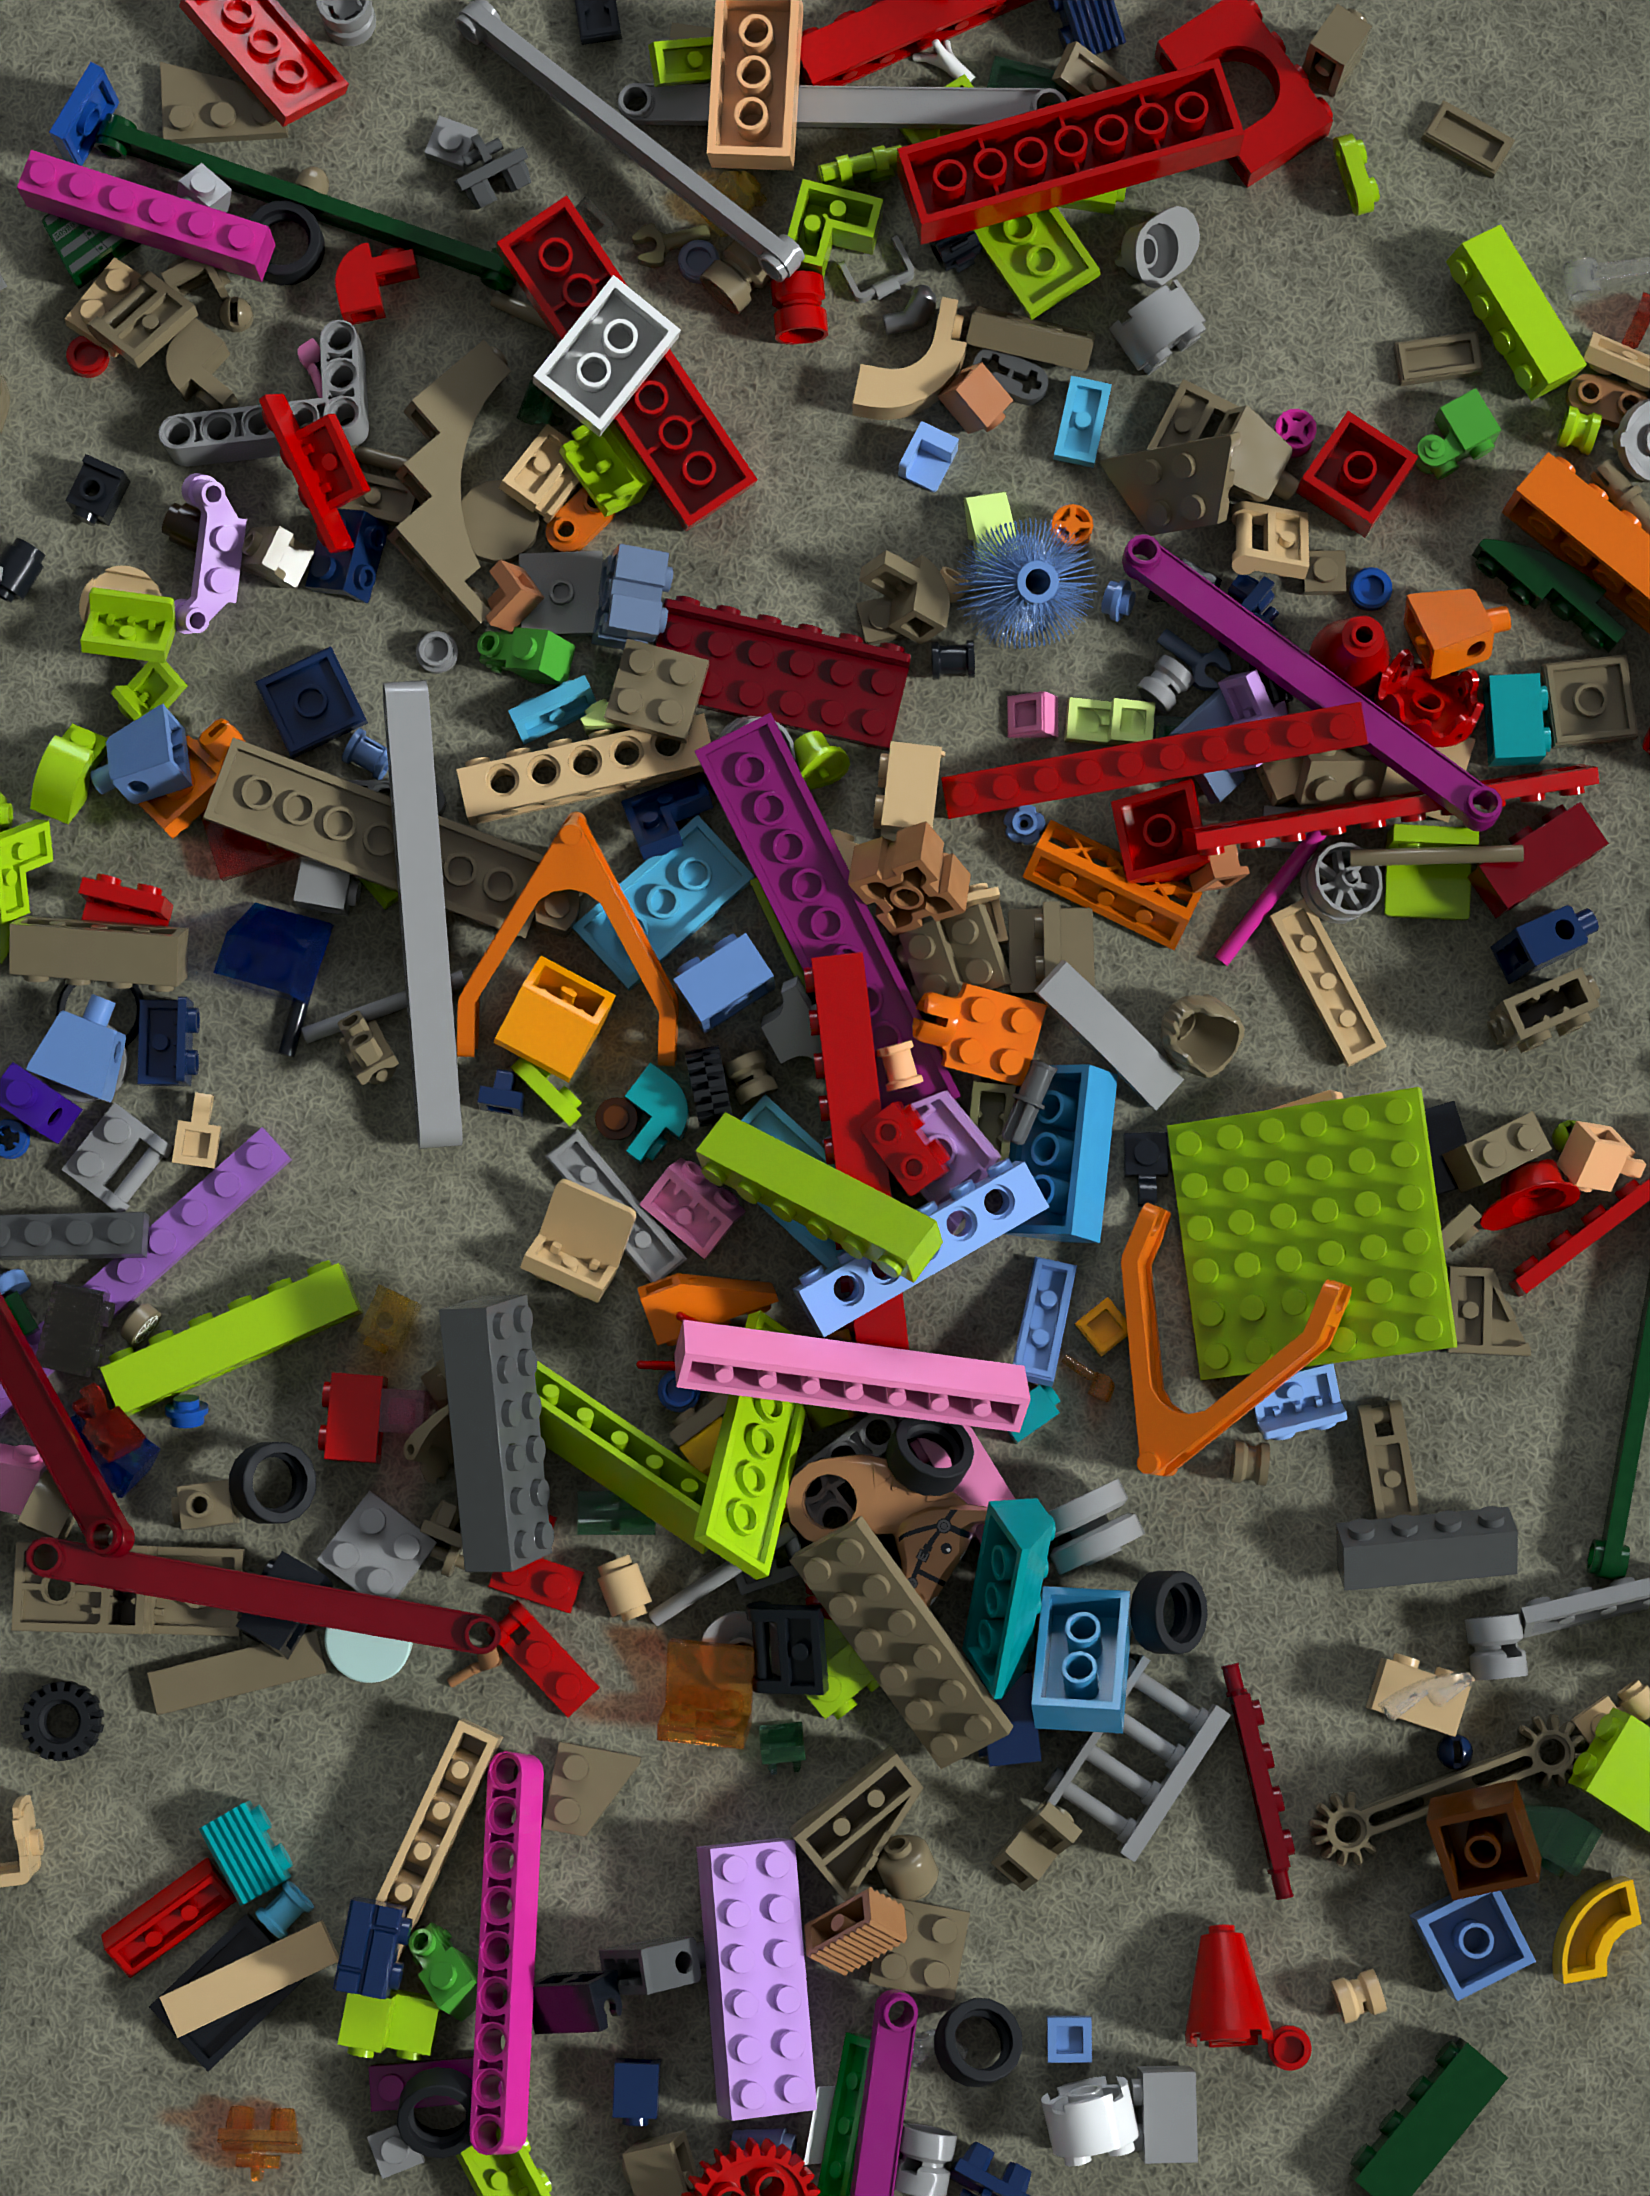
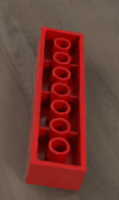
M1215 59L897 148V173L920 245L1239 156L1245 133L1220 59Z
M567 195L499 240L496 244L497 253L558 343L561 342L613 275L627 285ZM669 349L617 414L613 422L653 477L652 483L686 532L753 487L758 479Z

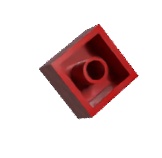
M1347 411L1301 478L1296 493L1366 538L1411 472L1418 456L1350 411Z

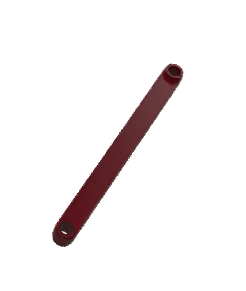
M0 1292V1383L85 1536L88 1547L92 1552L101 1557L118 1558L123 1556L134 1545V1530L128 1524ZM112 1530L113 1540L112 1543L109 1545L108 1535Z
M41 1537L34 1540L28 1546L25 1553V1562L28 1569L33 1574L45 1578L474 1654H487L493 1651L501 1639V1629L498 1623L493 1618L483 1614L130 1551L118 1558L101 1557L92 1552L85 1543L51 1537ZM44 1544L52 1545L58 1553V1560L55 1566L49 1570L40 1569L34 1561L36 1550ZM486 1622L492 1627L494 1637L489 1645L477 1647L471 1643L469 1631L475 1623Z

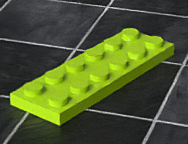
M965 74L945 86L974 88ZM899 128L910 145L965 130ZM1057 207L974 230L983 252L1030 320L1041 315L1101 275L1100 268Z
M761 1310L748 1315L745 1328L793 1334ZM729 1394L693 1539L758 1580L768 1577L806 1412L803 1404Z

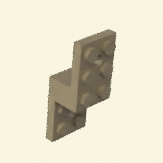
M16 1542L11 1631L242 1636V1630L236 1627L239 1621L237 1619V1611L70 1582L71 1590L68 1596L63 1600H55L48 1591V1584L51 1578L33 1574L25 1562V1553L32 1542ZM49 1544L40 1546L34 1554L36 1565L43 1570L53 1568L58 1560L56 1549ZM133 1545L130 1552L245 1572L246 1549Z

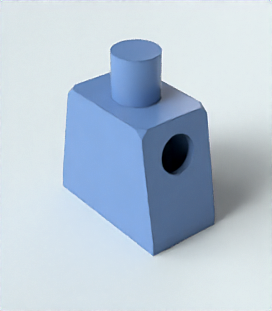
M161 704L111 735L106 741L108 764L91 771L90 774L92 782L99 793L104 794L117 788L133 804L192 786L185 728L164 704Z
M91 994L83 1017L62 1010L37 1048L26 1070L96 1098L112 1102L126 1042L125 1034L107 1028L116 1003Z

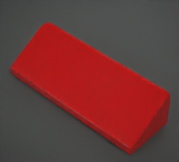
M207 1857L102 1933L101 1938L104 1950L126 1975L132 1978L236 1902L237 1899L212 1861Z

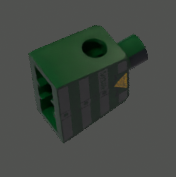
M52 214L45 215L41 220L78 289L100 275L114 257L120 260L141 245V243Z

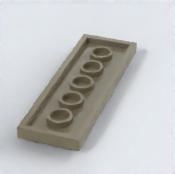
M862 1516L795 1552L790 1559L791 1564L940 1769L1009 1735L1013 1728L1010 1720Z

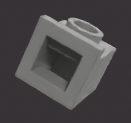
M201 163L178 181L176 197L228 213L232 189Z

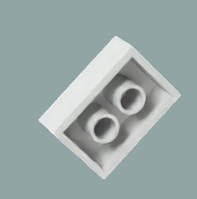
M613 275L533 375V384L600 437L676 342L681 329Z

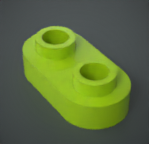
M1352 133L1334 137V156L1352 212L1355 216L1373 212L1374 202L1380 200V194L1375 178L1368 177L1364 165L1367 163V152L1362 139L1356 140Z
M521 1057L510 1067L566 1125L571 1127L582 1116L577 1110L582 1102L565 1085L558 1091L547 1080L551 1073Z

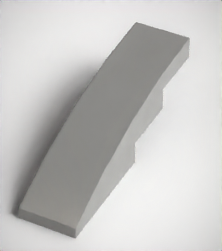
M1061 960L1034 990L1083 1045L1092 1049L1114 1074L1123 1079L1150 1108L1157 1111L1183 1082L1184 1079L1146 1038L1066 961Z

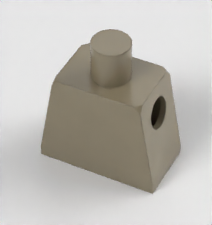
M1248 405L1227 410L1214 436L1239 431L1241 435L1240 445L1233 449L1230 468L1235 470L1233 486L1230 488L1228 495L1241 501L1253 503L1267 501L1272 493L1283 501L1290 499L1299 485V480L1284 470L1292 455V447Z

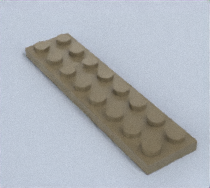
M233 737L204 813V820L398 892L391 797ZM438 815L445 910L499 930L544 855ZM536 906L518 933V938L526 939Z

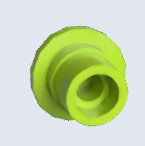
M812 731L803 734L795 740V759L809 789L833 784L848 772L850 760L847 753L841 747L830 746L823 733Z

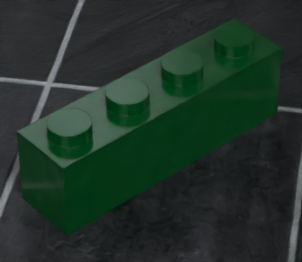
M1461 2037L1456 2043L1449 2041L1441 2048L1434 2059L1438 2065L1428 2078L1421 2075L1414 2081L1406 2093L1410 2100L1401 2111L1398 2112L1396 2109H1393L1383 2119L1378 2128L1382 2134L1372 2146H1369L1367 2143L1364 2144L1353 2156L1350 2164L1354 2168L1349 2175L1372 2196H1412L1508 2079L1504 2073Z

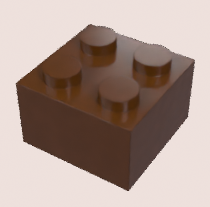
M1516 1779L1430 1798L1426 1823L1452 1900L1539 1883L1542 1858Z

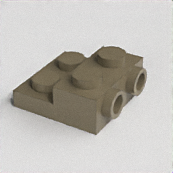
M977 904L966 909L964 913L937 922L932 920L923 924L920 928L899 934L902 945L897 947V955L902 966L905 969H911L915 985L911 986V996L916 1006L923 994L928 992L949 997L957 996L961 991L963 982L994 991L1013 984L985 904Z

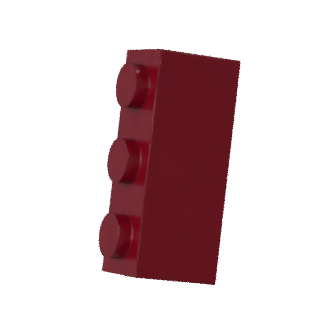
M1581 802L1568 810L1561 804L1542 817L1545 824L1533 831L1530 825H1528L1508 839L1511 845H1523V862L1476 863L1478 867L1467 878L1495 919L1589 860L1609 844Z

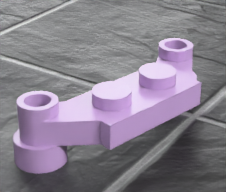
M201 473L189 475L182 485L184 500L189 505L198 507L201 511L191 597L188 600L177 599L174 601L176 631L183 634L205 631L209 621L228 602L236 603L243 553L242 546L247 519L237 516L225 495L224 487L213 477Z

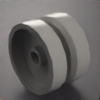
M1119 1478L1048 1511V1514L1053 1517L1055 1522V1538L1069 1532L1072 1538L1053 1548L1050 1553V1557L1059 1575L1083 1564L1087 1567L1121 1551V1546L1145 1534L1135 1513H1126L1110 1521L1107 1518V1513L1123 1506L1128 1499Z

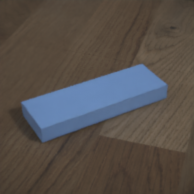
M1035 1256L1013 1364L1025 1366L1027 1382L1049 1387L1053 1386L1077 1265Z

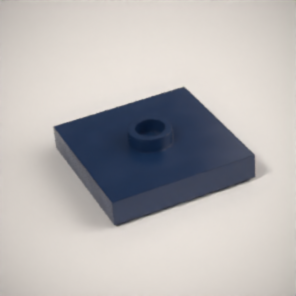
M331 646L255 682L292 759L368 724Z

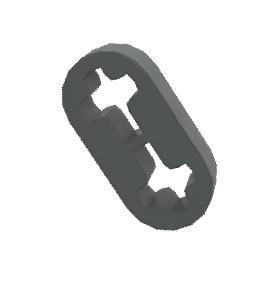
M986 348L978 352L974 358L973 365L981 362L988 365L991 360L998 361V369L1008 375L1005 376L998 372H994L992 375L1013 401L1029 406L1039 403L1045 397L1048 377L1045 371L1038 365L1012 354ZM1029 376H1033L1036 378V386L1040 389L1032 388L1029 394L1022 391L1023 384L1012 379L1013 377L1027 381Z

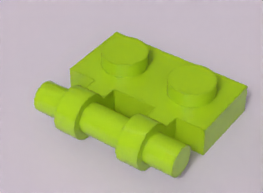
M884 145L871 148L869 153L849 157L848 154L835 157L834 162L818 165L816 172L818 182L848 190L855 187V180L870 177L871 182L890 179L895 176L894 170H897V148L902 146L896 145L885 148Z

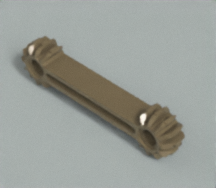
M1550 1714L1547 1718L1546 1726L1542 1718L1535 1715L1531 1718L1534 1732L1522 1725L1517 1729L1519 1734L1526 1738L1524 1745L1358 1808H1355V1792L1347 1791L1344 1805H1342L1337 1793H1330L1329 1801L1333 1807L1331 1810L1319 1802L1315 1805V1809L1324 1815L1323 1821L1318 1819H1309L1308 1821L1310 1827L1322 1829V1833L1315 1834L1310 1838L1311 1844L1320 1845L1328 1842L1321 1850L1320 1856L1327 1860L1336 1852V1864L1338 1866L1344 1867L1346 1865L1349 1852L1353 1862L1356 1865L1363 1864V1857L1360 1849L1363 1848L1371 1855L1377 1853L1376 1847L1368 1843L1371 1836L1426 1816L1428 1814L1430 1798L1515 1779L1518 1781L1536 1773H1539L1538 1783L1540 1788L1548 1789L1551 1785L1552 1777L1556 1785L1563 1788L1567 1786L1564 1772L1566 1771L1572 1776L1574 1766L1572 1763L1582 1754L1581 1752H1575L1574 1747L1585 1743V1738L1581 1735L1569 1738L1574 1731L1575 1724L1571 1721H1566L1559 1728L1560 1720L1558 1715ZM1552 1739L1558 1745L1559 1753L1555 1761L1546 1764L1540 1758L1539 1749L1544 1741ZM1523 1756L1526 1759L1524 1766L1478 1784H1474L1472 1781V1776ZM1421 1796L1423 1799V1804L1373 1824L1369 1823V1817L1376 1812ZM1343 1817H1352L1357 1826L1355 1835L1347 1841L1339 1840L1335 1833L1337 1822Z

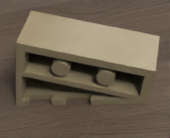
M889 1745L789 1827V1830L795 1841L841 1898L846 1901L856 1895L855 1892L868 1871L872 1870L879 1859L878 1855L891 1835L895 1834L924 1787L892 1746Z

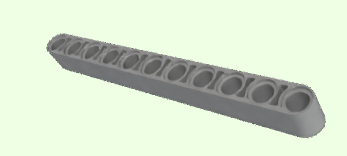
M426 680L383 683V707L417 1141L419 1149L462 1146V1120L428 685Z

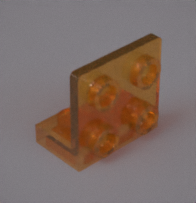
M670 1639L667 1645L665 1707L657 1724V1740L744 1749L752 1726L754 1648L742 1645Z

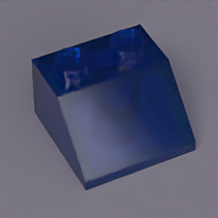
M255 902L227 931L213 973L232 984L308 1005L334 925Z

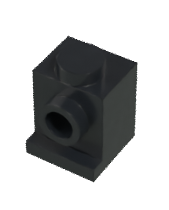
M85 454L82 460L83 466L65 501L73 510L71 515L81 522L95 526L96 522L99 521L109 526L130 484V480L123 470ZM92 485L100 486V491L97 495L88 496Z

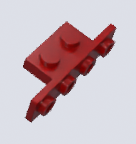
M266 394L259 398V402L263 409V420L266 426L274 432L281 447V459L285 466L292 471L299 486V498L313 516L317 525L316 534L318 539L330 553L344 552L354 548L338 508L370 492L371 489L336 414H327L300 429L284 394Z

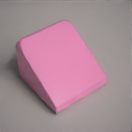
M1046 691L1007 696L1009 738L1058 737L1057 696Z

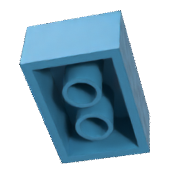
M1043 1586L1031 1703L1035 1728L1123 1734L1132 1629L1130 1591Z

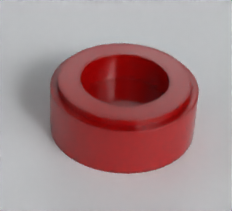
M78 336L73 339L66 351L69 366L75 374L84 378L99 376L106 370L109 364V352L84 336Z

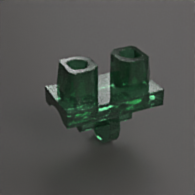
M578 1491L577 1535H656V1522L613 1492Z

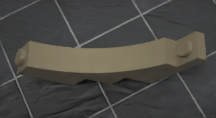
M484 339L417 395L403 411L429 441L407 460L395 474L421 503V506L395 527L387 537L470 632H473L486 620L485 617L490 612V609L488 608L489 603L482 592L475 587L470 588L466 583L480 568V564L472 549L462 510V461L467 439L482 406L491 393L512 372L507 366L508 363L503 353L494 346L490 347Z

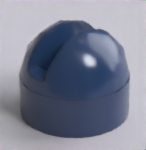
M1456 1734V1737L1446 1735L1437 1745V1757L1446 1767L1461 1769L1467 1766L1472 1759V1745L1462 1735ZM1453 1741H1459L1461 1763H1454Z

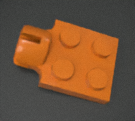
M223 718L215 720L200 734L197 740L192 739L189 735L186 736L192 786L138 803L172 839L182 830L189 827L193 820L206 810L233 737L246 742L241 733L233 725L229 724V721Z
M963 982L961 991L955 997L934 992L923 994L916 1009L936 1015V1022L913 1018L912 1034L918 1041L938 1046L942 1049L943 1057L940 1065L1021 1087L1031 1065L1030 1062L1033 1059L1047 1005Z

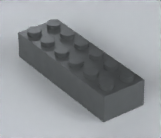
M527 1294L480 1296L439 1309L465 1572H513L552 1553L554 1530L549 1523L547 1504L550 1498V1488L545 1480L543 1463L546 1446L540 1432L539 1416L542 1405L536 1391L535 1372L537 1370V1357L532 1350L531 1328L533 1325V1314L530 1307H528Z

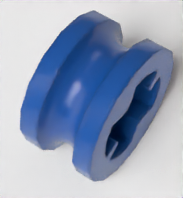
M4 1119L0 1121V1135L5 1136L3 1131L10 1128L11 1132L19 1135L20 1138L19 1143L13 1142L16 1147L9 1151L7 1146L0 1144V1156L6 1159L21 1157L30 1145L28 1130L14 1120Z

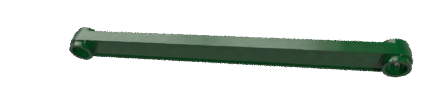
M106 114L95 135L96 141L94 146L96 149L112 158L123 160L126 155H130L185 175L203 163L234 192L265 203L286 200L298 203L308 209L317 221L395 248L413 249L415 255L481 277V282L495 291L511 293L512 288L516 286L517 281L497 253L496 247L492 248L490 252L138 130L133 122L120 115Z
M1650 1270L1602 1540H1592L1587 1557V1572L1595 1574L1596 1577L1609 1580L1625 1577L1630 1558V1548L1624 1545L1650 1398Z

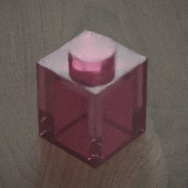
M382 1388L379 1432L384 1434L411 1435L429 1419L430 1393L422 1390Z

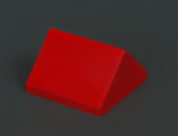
M1192 779L1111 801L1128 883L1181 881L1210 862V857L1200 856L1199 850L1184 847L1182 829L1203 826Z

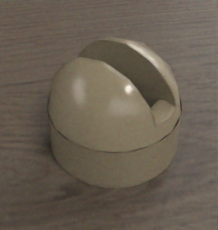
M309 166L303 169L295 182L296 185L327 195L329 190V179L319 167Z
M239 297L227 298L221 304L219 310V317L223 326L231 332L247 330L253 322L254 314L250 304ZM233 305H237L238 322H231V308Z

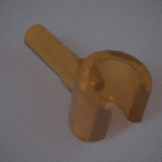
M1066 1354L1061 1362L1084 1379L1091 1381L1087 1394L1104 1402H1109L1115 1389L1112 1379L1105 1374L1087 1368L1072 1356Z

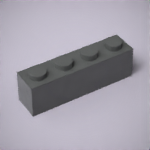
M1487 1506L1477 1510L1457 1512L1445 1510L1436 1514L1415 1516L1403 1514L1394 1518L1355 1519L1351 1522L1336 1523L1337 1568L1344 1591L1517 1574L1518 1530L1509 1507Z

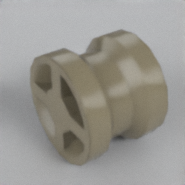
M1234 1440L1230 1466L1231 1483H1241L1245 1479L1253 1480L1256 1485L1266 1486L1270 1465V1444L1260 1442L1256 1446H1249L1244 1441Z

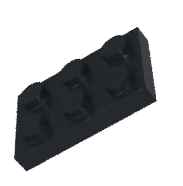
M247 1913L159 1997L260 1950L275 1941ZM307 1977L177 2039L209 2072ZM158 1997L149 2008L176 2036L163 2004Z

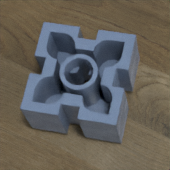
M619 544L612 551V556L609 555L602 562L598 592L600 596L598 609L595 614L591 644L624 650L627 638L648 644V642H654L659 633L664 632L667 624L668 609L662 607L661 596L662 591L669 592L673 579V567L668 566L669 553Z

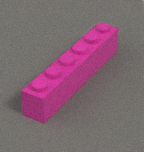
M34 150L30 151L17 185V189L27 207L259 282L263 281L276 246L269 226Z

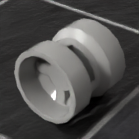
M1162 655L1154 665L1155 671L1151 676L1144 677L1136 686V690L1147 702H1155V708L1158 711L1168 714L1175 706L1178 694L1186 692L1195 679L1177 660L1168 655Z

